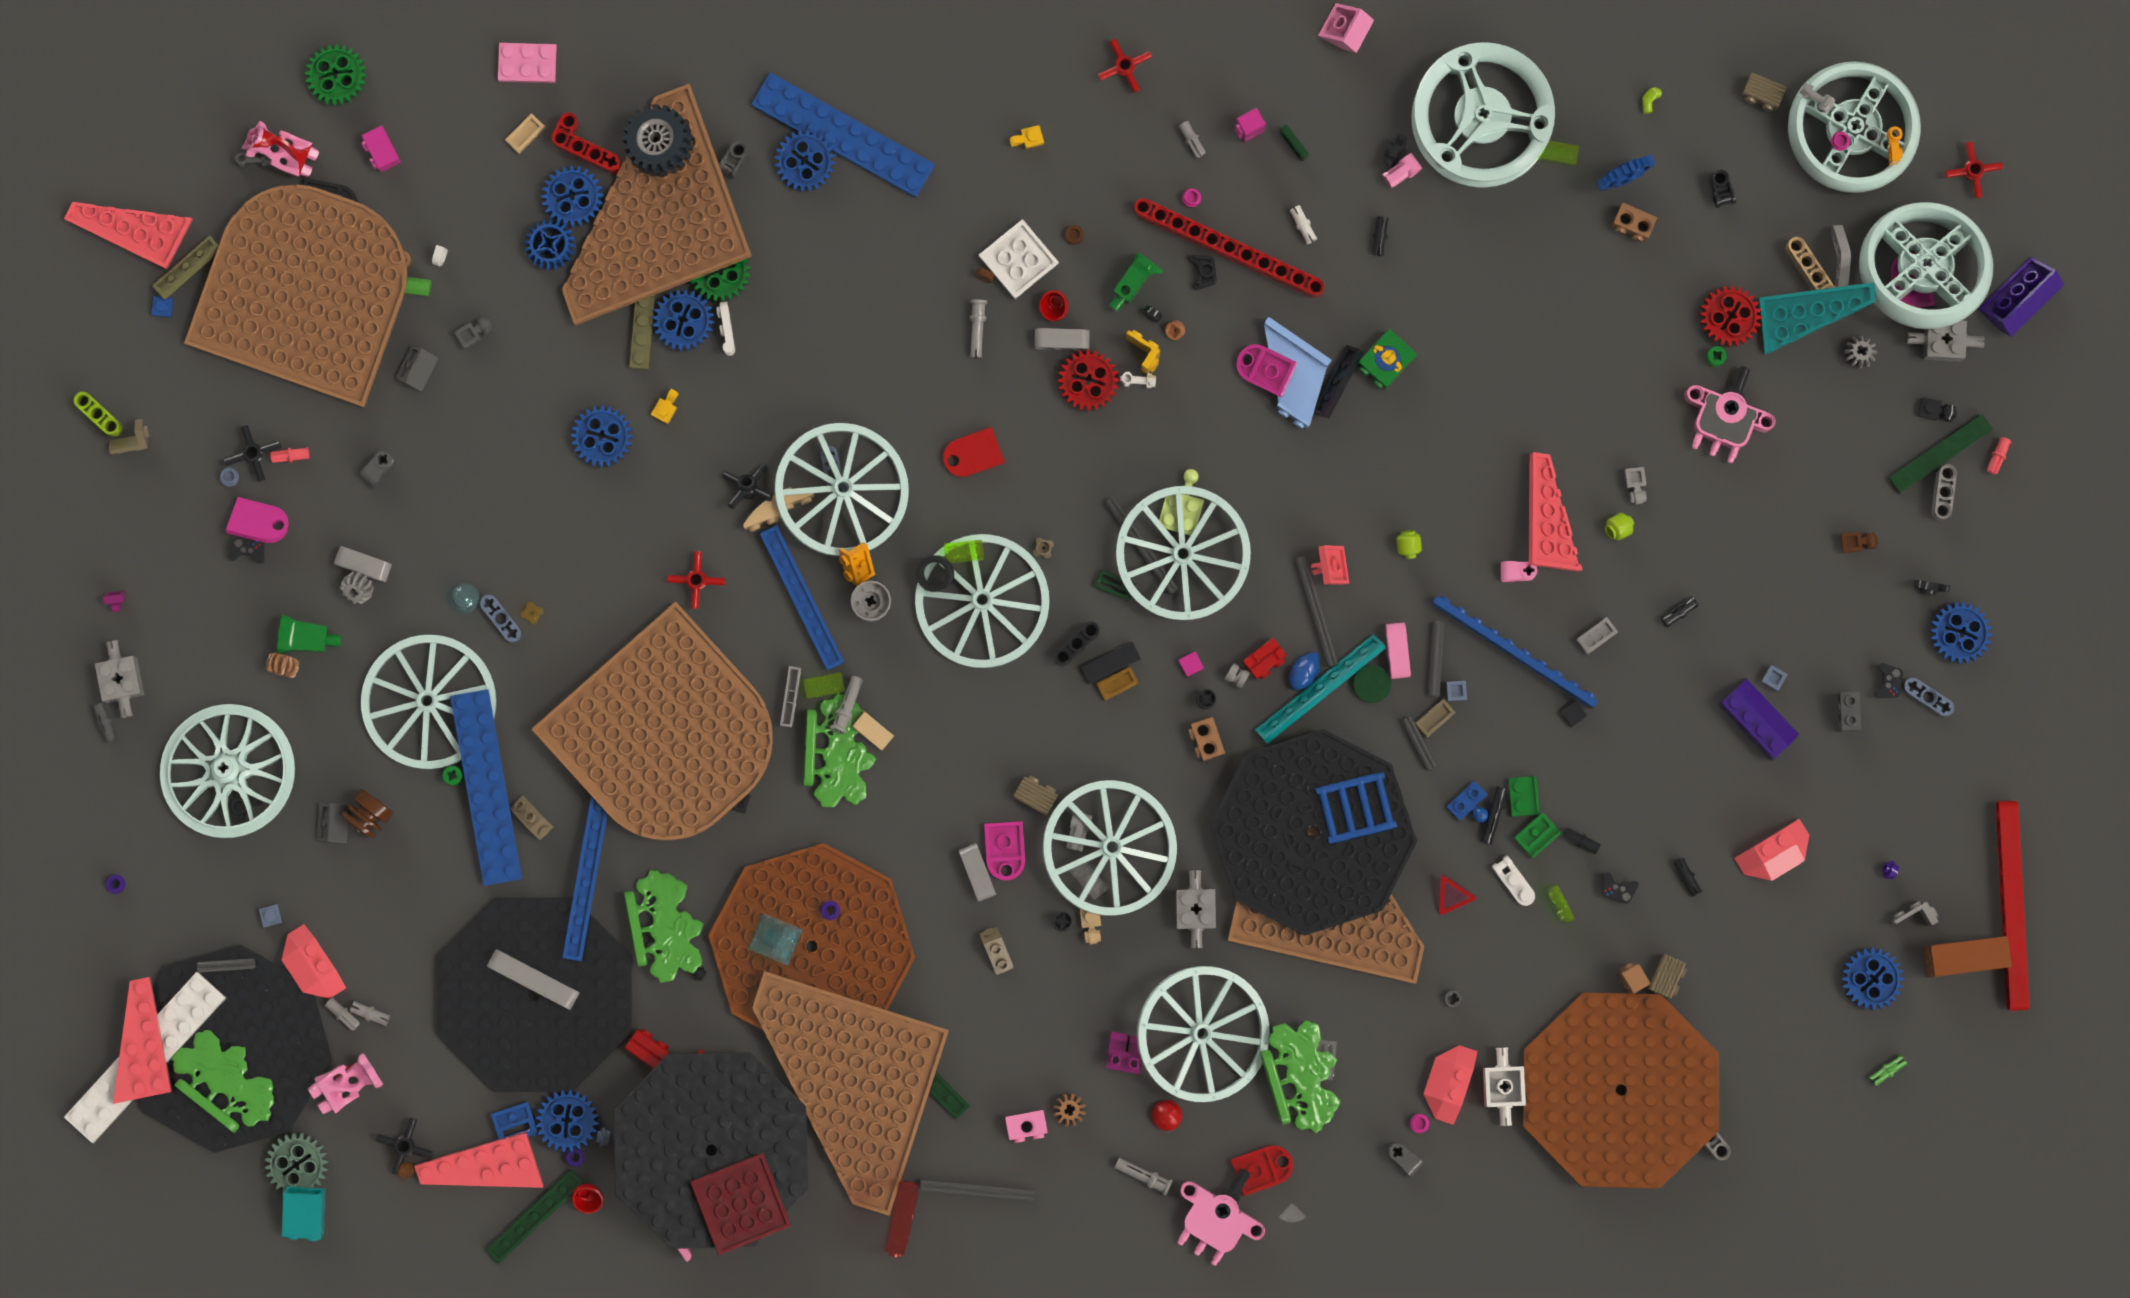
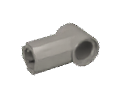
M1073 812L1069 836L1085 839L1089 828ZM1084 814L1090 821L1092 820V815ZM1067 842L1066 848L1082 852L1084 845Z

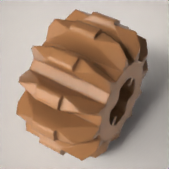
M271 653L266 660L265 669L274 675L294 678L296 673H298L299 661L291 656Z
M1064 1094L1065 1102L1059 1098L1057 1099V1102L1062 1104L1061 1107L1057 1105L1053 1107L1054 1109H1060V1112L1054 1113V1116L1062 1115L1058 1122L1061 1123L1065 1118V1126L1069 1125V1120L1072 1121L1073 1126H1076L1075 1118L1080 1122L1083 1120L1078 1114H1086L1085 1111H1079V1108H1084L1086 1105L1081 1104L1078 1106L1077 1103L1081 1101L1080 1097L1074 1102V1094H1071L1070 1100ZM1068 1104H1071V1107H1075L1071 1116L1064 1112Z

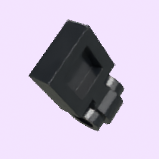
M1923 397L1918 417L1937 421L1938 416L1941 415L1942 420L1953 422V419L1956 418L1957 410H1955L1956 406L1945 404L1944 407L1940 408L1942 401Z

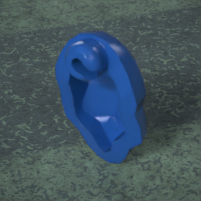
M1316 652L1300 656L1290 669L1289 682L1293 690L1304 689L1310 686L1319 674L1320 657Z

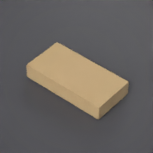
M531 113L505 141L520 154L546 127Z
M865 711L852 726L881 751L894 737Z

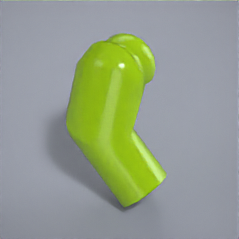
M1652 87L1642 97L1644 114L1653 113L1652 102L1661 97V89Z

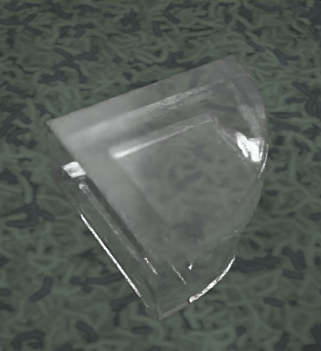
M1293 1203L1279 1216L1280 1219L1286 1222H1298L1306 1217Z

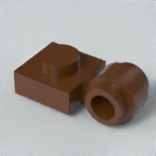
M1861 532L1840 534L1842 553L1862 552V545L1865 546L1866 550L1877 548L1878 537L1875 536L1874 532L1865 533L1863 538H1861Z

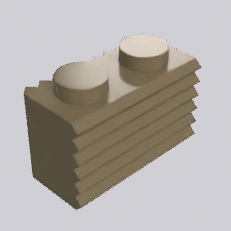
M1752 72L1741 97H1744V100L1750 104L1758 103L1762 105V108L1766 111H1776L1787 87Z
M1024 776L1013 798L1047 816L1058 797L1055 794L1056 790L1048 785L1044 788L1038 784L1039 780L1032 776L1028 778Z
M1662 954L1648 990L1661 994L1668 999H1671L1672 996L1675 997L1680 987L1677 983L1680 978H1684L1687 968H1685L1686 963Z

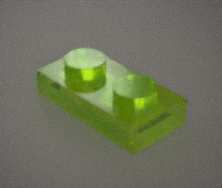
M1549 140L1538 159L1576 165L1579 146Z
M982 540L944 544L945 558L951 563L984 560Z
M841 672L803 680L807 699L845 692Z
M1555 885L1549 888L1550 893H1548V896L1553 904L1556 903L1559 909L1557 914L1560 920H1564L1565 923L1574 920L1575 918L1559 886Z

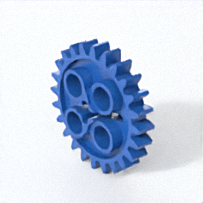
M808 129L805 135L802 130H799L798 136L794 132H791V139L785 136L787 142H780L783 148L776 149L780 156H775V159L780 162L775 164V166L781 168L777 174H784L781 180L788 179L787 186L794 183L795 190L801 186V191H805L806 186L809 191H812L813 185L819 189L820 182L826 185L824 179H831L828 173L835 172L831 165L837 164L832 161V158L836 157V155L830 153L834 147H827L830 141L823 142L824 135L817 138V132L814 131L811 135ZM802 142H806L808 149L802 153L799 150V145ZM792 150H795L803 157L809 156L808 161L816 165L819 171H816L809 164L803 165V160L794 155ZM817 153L823 155V161L819 164L814 160ZM792 157L797 160V165L794 168L788 166V160ZM809 168L812 170V177L805 179L803 172Z
M1647 155L1640 159L1635 158L1607 172V175L1597 181L1599 190L1606 191L1613 187L1618 188L1643 176L1645 171L1650 170V168L1656 165L1653 156Z
M571 165L569 171L564 166L562 173L556 170L557 176L550 174L552 181L545 180L548 188H542L546 194L542 195L541 198L547 200L542 204L543 207H548L545 210L547 214L552 213L551 219L557 217V221H564L565 225L571 223L574 228L576 222L582 227L583 220L589 224L588 217L596 218L594 211H600L597 205H603L599 199L604 198V195L598 193L603 188L602 186H597L600 182L598 179L593 180L595 177L593 173L588 176V169L582 172L580 166L577 170H574L573 165ZM577 181L584 182V186L581 189L574 187ZM560 186L566 188L563 194H557L556 189ZM571 193H574V195H576L574 200H571L570 198ZM582 199L589 200V204L586 207L579 205ZM569 204L571 209L568 212H562L561 208L563 205Z
M685 289L683 294L677 290V295L675 296L669 292L670 298L668 299L663 296L665 302H658L660 309H654L658 316L652 317L653 320L657 321V323L653 324V328H659L655 331V334H662L659 338L660 342L666 339L665 346L667 347L672 344V350L679 346L680 352H682L683 347L690 351V346L692 345L695 349H698L697 343L699 342L704 345L702 339H709L706 333L713 332L709 325H715V323L709 319L713 318L714 314L708 313L712 310V307H705L708 301L704 300L701 302L702 295L700 294L695 297V291L688 295L687 289ZM677 304L683 306L682 311L679 313L673 312V307ZM687 305H690V309L686 314V319L688 322L683 323L680 336H677V332L681 327V322L679 319L684 318ZM699 311L701 316L698 319L691 318V313ZM669 322L676 323V328L672 331L666 329ZM688 328L694 330V334L691 337L684 335L685 330Z
M601 405L599 411L594 406L592 413L586 409V416L580 414L582 420H575L578 427H572L576 434L571 435V438L576 439L572 442V445L578 446L574 450L575 453L581 452L579 458L586 457V464L592 460L593 467L598 462L601 468H603L604 463L611 467V461L618 464V457L624 460L622 453L629 454L626 447L632 446V443L628 440L633 439V435L628 434L633 429L631 427L626 428L630 424L629 420L623 422L625 415L618 416V409L612 413L611 406L605 411L603 405ZM595 420L601 423L598 429L591 428V423ZM611 426L619 427L617 434L609 433ZM586 431H590L598 435H602V433L604 432L606 437L618 439L619 441L613 442L606 438H603L602 441H600L598 436L586 434ZM588 439L595 440V445L591 448L585 446ZM612 444L614 449L612 452L606 453L604 452V446Z
M1957 602L1953 603V609L1950 605H1947L1946 611L1944 609L1939 610L1941 616L1937 614L1934 616L1937 622H1931L1935 629L1929 630V632L1934 633L1930 640L1936 641L1932 647H1939L1937 654L1943 652L1942 659L1949 656L1950 663L1956 659L1957 664H1961L1963 659L1965 664L1969 663V658L1974 662L1976 661V655L1978 657L1983 656L1981 650L1988 651L1985 644L1989 645L1992 643L1987 639L1993 636V634L1988 633L1992 626L1986 625L1990 619L1984 620L1983 617L1986 613L1979 614V607L1973 610L1972 603L1966 607L1965 602H1962L1959 607ZM1952 616H1956L1959 619L1958 626L1951 623ZM1971 622L1977 625L1976 632H1972L1969 629ZM1945 626H1947V627H1949L1950 629H1953V630H1955V631H1959V630L1962 629V633H1963V634H1966V635H1964V636H1962V637H1959V636H1960V633L1955 632V631L1946 630V629H1945ZM1946 634H1950L1953 637L1952 644L1945 641ZM1967 635L1976 636L1977 640H1974L1973 638ZM1965 640L1971 643L1970 650H1966L1963 647Z
M1865 948L1862 949V955L1857 951L1855 952L1856 958L1849 957L1851 964L1844 963L1848 969L1841 971L1846 974V977L1841 978V980L1846 981L1842 988H1848L1845 995H1852L1850 1002L1857 1000V1007L1863 1003V1009L1865 1010L1869 1005L1871 1010H1875L1876 1005L1879 1009H1883V1003L1887 1007L1890 1006L1889 1000L1896 1002L1894 995H1901L1897 989L1904 988L1903 985L1899 984V981L1905 980V978L1899 977V974L1904 971L1897 969L1900 963H1893L1896 958L1895 956L1888 958V951L1882 955V949H1878L1875 953L1874 948H1870L1868 953ZM1870 960L1876 962L1877 966L1874 971L1868 967ZM1884 966L1885 969L1875 977L1874 980L1876 982L1869 983L1865 990L1861 992L1860 989L1871 980L1869 976L1876 975L1881 967ZM1857 974H1861L1863 976V982L1861 984H1857L1855 982V976ZM1884 974L1890 976L1889 984L1883 983L1882 976ZM1871 987H1874L1877 990V996L1875 998H1872L1869 995V989Z
M562 1090L561 1096H558L555 1092L554 1099L547 1097L548 1104L541 1103L544 1110L538 1109V1113L541 1116L536 1117V1120L541 1123L537 1124L536 1128L542 1129L538 1132V1135H545L542 1142L549 1141L548 1148L555 1145L556 1152L560 1147L563 1153L566 1152L567 1148L573 1153L574 1147L581 1151V1144L587 1147L586 1140L593 1141L591 1133L597 1134V1130L593 1128L599 1126V1123L594 1121L599 1118V1115L593 1114L597 1109L596 1107L590 1108L593 1104L592 1100L586 1102V1095L580 1098L579 1091L575 1096L572 1090L569 1091L568 1095H565L564 1090ZM571 1105L569 1118L572 1122L568 1123V1136L564 1138L566 1126L563 1121L567 1120V1106ZM562 1107L564 1112L561 1115H555V1108ZM576 1109L583 1110V1114L580 1117H575L573 1112ZM560 1126L562 1130L559 1134L555 1135L551 1132L553 1127ZM580 1128V1135L572 1136V1129Z

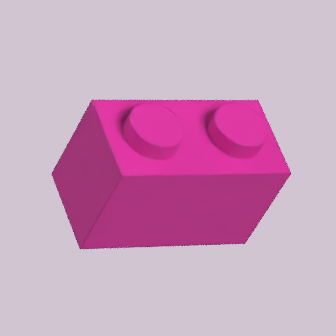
M1255 108L1237 118L1234 132L1238 139L1242 138L1245 143L1263 133L1266 123L1258 109Z
M382 125L361 135L364 139L361 144L366 153L370 151L372 155L370 161L374 169L378 168L382 173L401 163Z

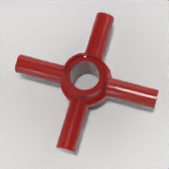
M1117 39L1111 40L1110 44L1117 60L1114 67L1098 74L1100 81L1118 73L1121 76H1126L1133 93L1140 91L1133 72L1135 65L1152 58L1150 51L1131 58L1123 54ZM1127 62L1130 68L1123 70L1120 64Z
M1966 142L1968 162L1964 168L1945 171L1946 178L1965 176L1968 180H1972L1975 199L1983 197L1980 178L1984 172L2002 170L2003 164L1998 162L1984 165L1981 161L1976 160L1973 142ZM1970 166H1975L1978 169V174H1973L1970 171Z
M694 551L693 571L689 572L687 576H667V583H685L692 589L691 609L699 608V592L705 585L725 586V578L706 577L701 571L702 552ZM696 575L702 578L701 583L693 585L691 579Z

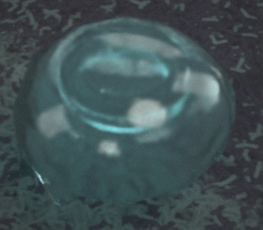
M469 583L456 586L450 596L452 608L460 614L472 613L480 601L478 590Z

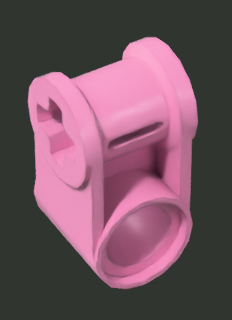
M1500 562L1501 582L1530 581L1537 574V566L1529 565V562ZM1527 567L1533 570L1530 576H1527V572H1523Z

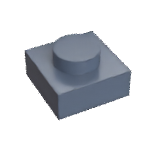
M1770 665L1761 682L1775 691H1779L1788 674Z
M1466 681L1446 682L1447 702L1467 700Z
M279 904L259 909L263 928L283 923Z

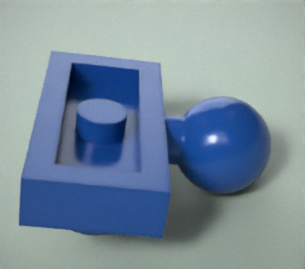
M1473 781L1447 806V809L1459 821L1472 811L1475 821L1479 823L1485 822L1488 818V812L1485 808L1478 807L1477 805L1488 794Z

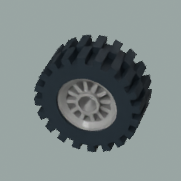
M653 104V109H650L647 105L643 107L644 112L641 113L639 110L634 112L637 116L635 119L630 116L627 120L630 126L625 125L623 129L626 135H622V141L625 143L623 145L624 150L635 166L646 174L650 172L652 176L658 177V173H661L662 176H668L667 171L669 170L674 174L677 172L675 167L679 165L683 168L685 166L684 158L689 160L691 157L688 153L689 150L693 151L694 147L691 141H694L693 135L690 133L691 129L676 110H671L665 105L661 108L658 104ZM656 136H661L660 141L656 143L653 142V139Z

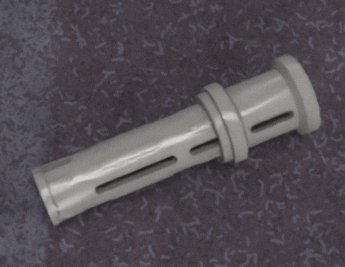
M974 299L970 300L972 304V314L969 316L972 322L970 357L975 358V350H977V358H982L983 322L987 319L985 317L987 301Z
M851 676L840 709H837L835 712L836 717L833 725H830L832 731L846 734L847 731L845 729L848 721L852 719L851 711L863 682L861 678Z
M1120 1157L1114 1168L1146 1183L1148 1188H1154L1162 1192L1164 1196H1166L1173 1182L1171 1179L1167 1180L1159 1176L1157 1172L1152 1174Z

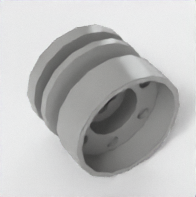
M866 581L855 588L851 595L850 603L857 617L864 621L872 622L886 615L890 609L891 597L887 588L881 583ZM870 596H873L876 604H872L871 607L867 606L868 602H866L865 599H869Z

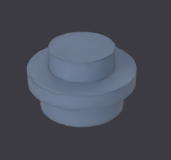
M225 468L220 473V481L223 485L232 487L238 483L239 473L234 468Z
M603 1127L600 1131H597L595 1142L598 1143L599 1147L608 1145L610 1131L605 1130Z

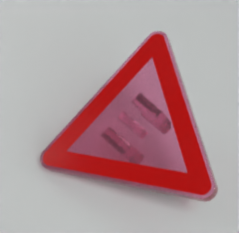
M1445 874L1441 875L1439 915L1442 916L1477 900L1475 894Z

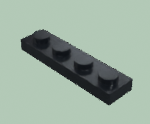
M1346 345L1317 400L1314 414L1327 419L1330 418L1364 353L1362 350Z

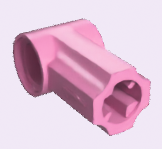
M1412 153L1402 158L1398 162L1399 164L1382 175L1391 189L1423 169Z

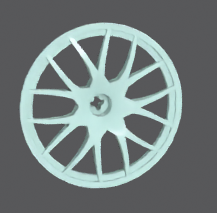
M235 704L212 706L187 718L177 727L168 740L160 764L161 787L172 812L191 829L201 834L218 838L244 836L259 830L271 822L286 804L295 778L293 751L281 728L262 712ZM225 715L219 740L203 721ZM230 715L247 717V727L238 748L230 750L227 747ZM254 720L265 727L270 733L248 745L252 721ZM199 723L207 731L216 747L215 753L212 756L202 754L185 737V734ZM274 737L281 754L260 763L249 764L246 762L247 755L251 751ZM182 739L199 758L172 760L175 750ZM282 758V779L261 771V769ZM224 763L229 767V769L225 770V773L219 770V767H222ZM171 764L203 766L206 770L204 776L200 779L171 783ZM251 776H259L279 782L281 785L276 797L271 801L251 790L247 785L246 779ZM198 786L182 807L176 798L173 787ZM215 787L216 796L214 802L204 818L199 821L192 817L186 811L189 806L206 789ZM232 790L238 792L242 797L250 820L235 826H231L228 808V796ZM248 795L270 804L256 818L253 817ZM221 804L226 826L206 824L207 820Z

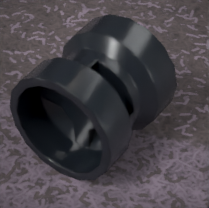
M1210 689L1201 690L1196 699L1198 706L1202 709L1212 708L1216 702L1215 693Z
M1059 912L1054 916L1053 925L1059 931H1067L1072 925V918L1067 912Z

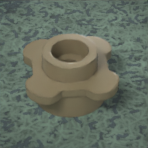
M1037 538L1033 554L1049 559L1052 556L1051 549L1054 547V542Z

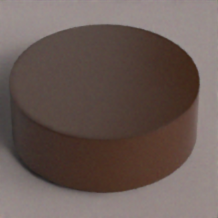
M1077 225L1069 226L1065 230V240L1071 245L1081 243L1084 236L1081 227Z
M977 268L975 272L976 278L987 283H992L995 277L991 271L985 268Z

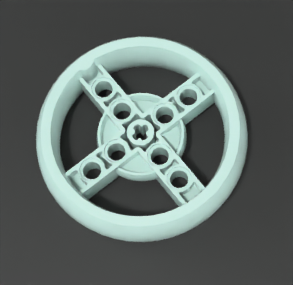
M1852 61L1824 68L1805 83L1814 86L1812 90L1817 92L1825 84L1840 78L1856 77L1869 80L1870 83L1860 100H1846L1835 104L1831 111L1827 113L1820 112L1817 109L1818 102L1810 97L1805 99L1799 93L1803 88L1802 86L1796 94L1790 109L1788 137L1798 163L1814 180L1837 191L1861 193L1881 188L1895 180L1905 171L1911 163L1919 144L1921 121L1913 95L1898 77L1880 66ZM1869 91L1875 92L1877 98H1871L1869 96ZM1885 91L1889 92L1898 103L1905 122L1904 143L1900 140L1898 141L1899 148L1901 147L1903 151L1902 159H1900L1897 165H1889L1886 169L1871 176L1848 177L1838 174L1848 155H1860L1873 150L1888 159V150L1883 146V143L1888 142L1886 132L1882 131V119L1876 107ZM1860 107L1866 108L1867 111H1868V114H1867V115L1861 114L1860 111H1859V108H1860ZM1807 112L1826 123V132L1830 143L1832 136L1836 132H1845L1850 138L1849 147L1843 151H1837L1832 147L1825 161L1821 164L1807 145L1803 130L1804 113ZM1834 114H1839L1842 117V121H1836ZM1853 124H1856V125H1857V126H1856V128H1857L1856 130H1853V129H1852V127H1853L1852 125H1853ZM1867 133H1872L1875 136V140H1869ZM1833 155L1838 156L1840 163H1834L1831 157Z
M1917 202L1889 211L1872 226L1861 247L1859 270L1863 284L1874 283L1876 300L1874 305L1892 320L1909 327L1936 329L1960 322L1972 314L1984 301L1993 278V257L1985 235L1968 216L1947 205L1933 202ZM1929 222L1946 227L1951 232L1940 241L1933 238L1916 239L1902 224ZM1896 237H1901L1904 241H1899ZM1881 238L1899 255V275L1886 286L1881 282L1875 268V251ZM1950 241H1955L1957 245L1952 244ZM1966 245L1971 249L1978 269L1977 282L1971 293L1953 276L1955 270L1953 256ZM1909 250H1914L1917 254H1912ZM1936 252H1941L1944 256H1939ZM1909 275H1914L1916 279L1910 278ZM1936 277H1941L1943 281L1937 280ZM1895 286H1899V287H1901L1903 290H1901V291H1900V290H1897V289L1895 288ZM1912 290L1920 293L1936 292L1951 307L1928 310L1910 306L1900 300ZM1949 290H1954L1957 294H1952Z

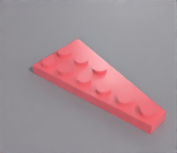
M72 202L64 217L66 221L165 269H168L193 221V218L103 207Z
M1536 452L1530 453L1529 565L1575 572L1583 571L1576 556L1578 554L1577 548L1574 547L1571 538L1573 534L1566 509L1561 503L1560 496L1562 495L1560 489H1557L1556 474L1551 456Z
M151 977L132 980L129 983L113 1104L172 1092Z
M527 1131L421 1162L414 1166L420 1184L544 1187Z

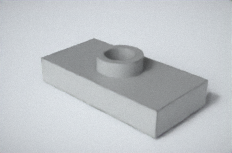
M1606 617L1578 637L1576 641L1586 655H1588L1617 634L1618 631L1608 617Z

